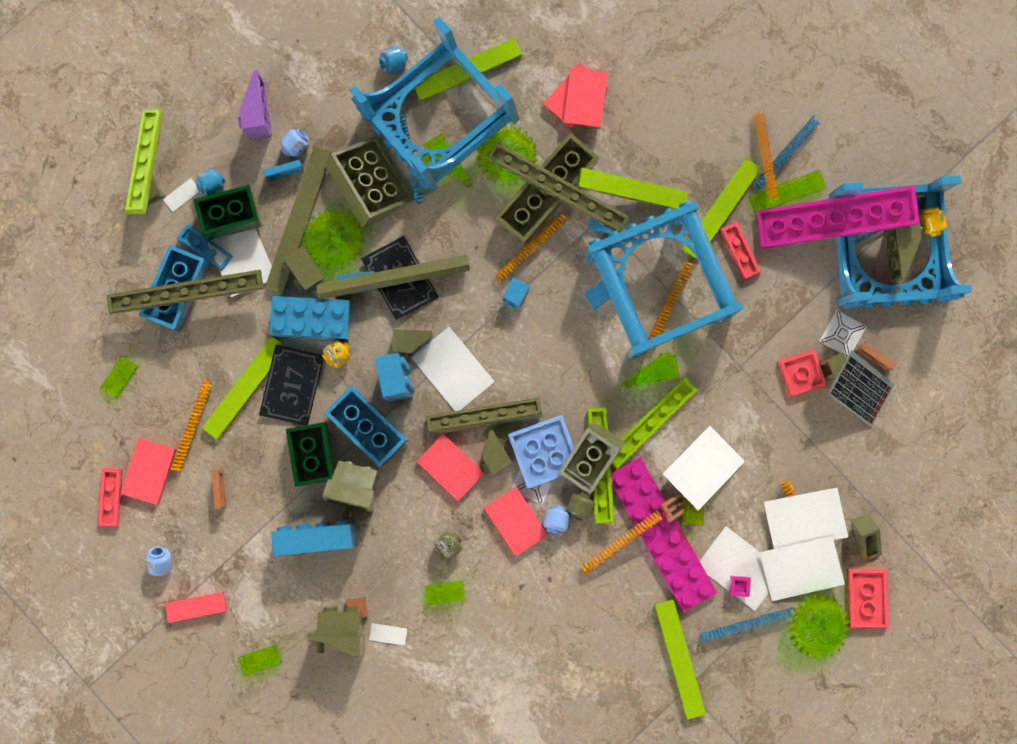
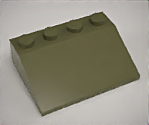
M378 136L333 152L324 163L362 228L378 222L415 200Z

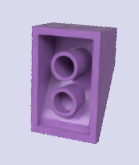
M258 70L253 71L240 108L241 117H238L239 128H242L243 133L249 139L272 136L265 81Z

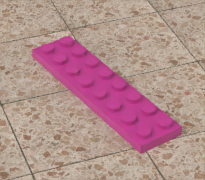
M915 185L757 211L762 249L920 225Z
M639 457L612 472V486L633 524L639 531L640 529L637 524L642 527L640 524L642 522L646 526L643 519L648 522L646 519L648 517L652 521L650 515L654 517V512L658 516L656 511L659 512L662 521L658 520V523L655 522L652 528L649 527V530L646 529V532H643L640 536L682 611L685 612L717 594L715 587L677 520L668 522L667 516L663 514L664 511L659 508V505L664 503L665 499L642 458Z

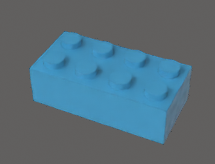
M169 245L151 287L203 279L210 263L204 258ZM193 301L143 309L140 311L139 316L181 332Z
M272 296L270 335L281 338L350 341L352 303L349 300Z
M399 353L376 357L375 363L383 398L390 403L413 398L412 393H415L413 382L408 378L411 371L406 359L401 357Z
M352 385L325 412L379 468H382L409 441Z
M350 520L336 521V525L331 526L330 522L316 523V527L311 528V524L296 525V529L293 530L292 526L276 527L277 531L271 532L273 556L357 547L355 523L350 524Z

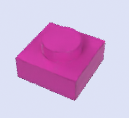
M730 575L729 595L750 597L751 577Z

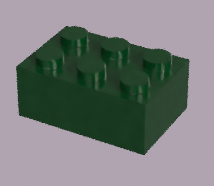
M250 185L193 199L201 232L206 241L262 227Z
M321 422L286 429L295 487L327 482L328 479L331 480L335 467L327 423Z

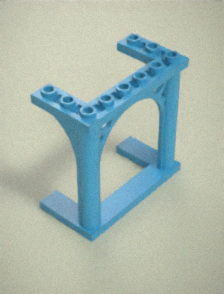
M440 17L436 18L433 22L441 44L399 79L386 88L373 93H363L356 86L349 90L353 96L351 100L361 113V117L367 123L370 121L374 125L371 127L378 136L382 135L385 138L383 142L387 147L395 149V155L400 162L405 161L408 164L406 167L413 176H416L418 182L425 190L429 188L431 192L438 188L436 183L510 121L513 124L519 121L514 99L501 84L494 87L457 47L451 29ZM453 57L499 109L453 146L440 150H428L418 147L402 131L400 124L402 105L406 97L417 86ZM394 104H397L396 109L389 108L390 106L393 107ZM387 113L395 115V119L389 122L384 121L382 117ZM395 125L397 127L396 131L391 126ZM415 151H417V152L420 153V155H419V156H417L416 154L413 155V153H414ZM425 155H430L432 158L429 166L422 162ZM437 155L443 156V157H441V158H438L439 161L437 162L436 156H437Z
M961 175L941 176L929 184L915 185L916 196L925 195L927 209L939 207V210L945 212L944 192L961 184ZM863 182L843 183L829 193L828 196L829 199L905 186L864 189ZM947 228L941 231L942 234L939 236L930 237L929 235L930 254L924 270L914 280L902 285L881 284L870 278L862 270L856 257L854 235L836 238L841 298L837 299L838 307L844 306V310L856 309V307H861V305H863V308H873L875 304L889 307L894 306V303L901 302V306L912 305L913 301H920V304H930L932 300L946 303L958 300L959 298H965V294L971 293V285H962L955 277L949 256ZM929 269H933L932 274H934L935 277L931 274H928ZM856 274H860L862 279L856 282L855 279H858ZM922 278H927L932 282L931 289H926L922 286ZM863 282H869L870 290L868 292H860L859 288ZM917 285L918 289L912 290L911 286ZM875 288L881 289L880 294L879 291L873 294ZM894 288L898 289V293L894 292Z
M696 201L681 203L679 208L673 211L672 208L661 212V216L656 218L650 216L644 219L642 224L636 225V223L625 227V231L620 233L614 231L607 235L608 238L603 240L597 238L589 242L590 245L587 246L584 255L586 263L593 262L600 272L632 346L626 353L628 360L644 355L654 347L714 322L717 324L734 317L744 309L741 301L737 303L698 217L697 210L699 207ZM667 225V232L661 233L659 229H664ZM682 225L681 232L677 235H674L671 231V227L673 226L674 228L676 226ZM686 230L688 231L687 236L690 238L688 240L683 238ZM643 234H647L648 238H643ZM656 238H669L683 243L695 254L720 310L648 340L625 286V265L630 254L642 243ZM628 241L632 242V246L629 248H626L625 245L621 244H628ZM613 248H620L624 251L625 256L617 258L612 255L611 250ZM612 261L620 263L621 267L616 269V264L613 265Z

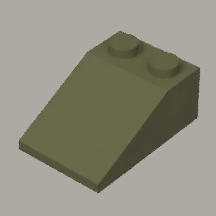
M922 225L885 230L890 285L906 278L923 236Z
M593 421L587 427L558 473L591 495L626 443Z

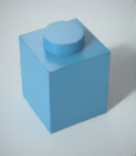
M513 277L502 297V300L505 301L504 304L512 309L515 307L520 308L530 286Z

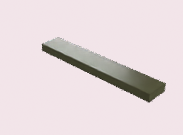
M540 398L428 415L426 416L428 435L431 436L541 418L543 416Z

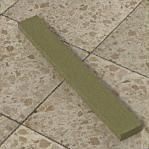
M497 141L487 157V160L612 231L622 232L630 219L626 214Z
M316 147L313 148L265 285L266 290L284 295L291 273L288 274L282 266L284 262L282 260L301 246L327 172L324 163L332 152Z
M466 255L317 283V294L319 299H326L469 271L470 267Z
M254 270L108 294L106 297L109 314L113 315L264 290L261 270Z

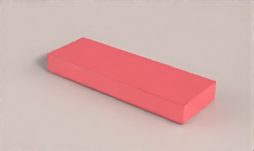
M738 221L721 228L719 231L742 280L745 281L762 273Z
M102 468L98 526L119 527L123 469Z
M224 592L165 603L168 623L227 611Z

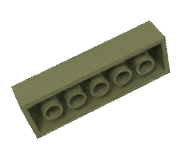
M569 133L541 167L577 187L580 169L592 170L598 163L599 156L573 134ZM526 182L495 217V223L524 247L563 202Z

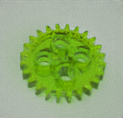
M514 125L510 129L504 126L503 130L498 131L481 145L483 148L477 149V152L480 153V155H477V160H482L478 163V167H484L481 170L482 174L488 172L487 179L493 177L494 184L500 180L501 186H503L504 181L507 182L508 186L511 185V181L518 185L519 177L510 172H505L501 167L496 168V164L487 160V157L496 141L502 144L501 142L504 139H508L511 141V144L506 146L507 148L512 150L513 146L518 143L519 145L513 151L516 153L523 151L526 154L525 158L537 163V159L534 157L538 155V151H533L536 148V144H530L533 138H526L528 135L527 131L521 134V127L515 131Z
M332 208L331 213L325 209L324 215L318 211L319 217L315 218L312 216L311 218L314 222H307L306 224L310 228L303 230L308 234V236L302 237L304 241H307L303 247L310 248L307 250V253L312 255L311 259L313 261L317 260L318 266L324 263L325 269L328 268L329 264L333 270H335L336 265L343 269V263L350 266L349 260L356 261L354 255H361L358 248H364L360 243L365 241V238L360 236L364 233L363 229H358L361 226L360 222L355 223L356 217L350 218L351 214L349 211L343 215V209H340L338 213H336L335 208ZM332 222H338L336 229L332 230L329 228ZM324 235V241L317 243V236ZM351 235L352 239L350 242L344 243L342 241L343 237ZM331 236L336 237V238H337V241L334 242L333 240L330 239V237H331ZM332 248L338 249V253L335 256H330L329 251Z
M812 594L811 600L804 597V603L797 602L798 609L792 607L795 614L788 615L792 618V622H787V624L792 626V628L787 630V632L793 634L789 640L795 642L793 646L797 649L799 648L800 653H805L810 658L812 655L816 659H819V656L826 659L827 654L834 656L833 650L840 651L839 644L845 646L842 639L849 638L845 631H850V628L845 627V624H848L850 620L844 619L848 613L842 611L844 606L838 605L837 600H832V597L827 595L824 597V595L819 594L817 597ZM812 612L813 616L808 620V614ZM830 613L831 618L829 621H826V617ZM810 631L811 636L806 640V634ZM829 633V638L825 641V635Z

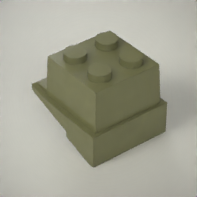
M339 461L332 479L327 480L322 498L325 501L346 506L342 516L345 520L350 519L353 508L373 513L377 471L369 466L361 467L349 461Z
M326 606L324 610L319 611L317 631L314 630L307 633V638L316 640V653H324L325 643L337 647L339 652L355 657H360L364 654L365 634H363L362 611H358V607L352 606L343 608V610H338V606Z

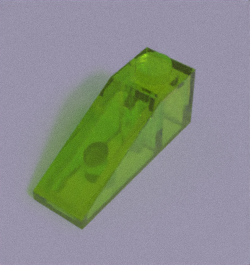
M443 134L423 144V148L428 150H440L450 147ZM425 155V156H424V158L426 159L427 162H428L429 160L432 161V158H431L430 155ZM437 155V156H436L437 162L439 161L438 158H441V157H443V156ZM461 164L457 165L447 174L468 188L471 186V181Z
M670 352L659 354L658 358L622 382L621 388L680 378L676 355H671Z

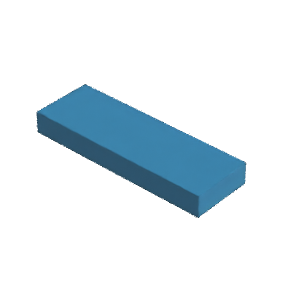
M188 223L176 238L221 271L233 258V255L212 240L206 241L202 233ZM208 243L227 256L222 265L216 263L214 259L216 250L210 249Z

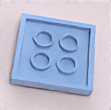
M562 415L508 434L527 489L562 477L558 472L574 449Z

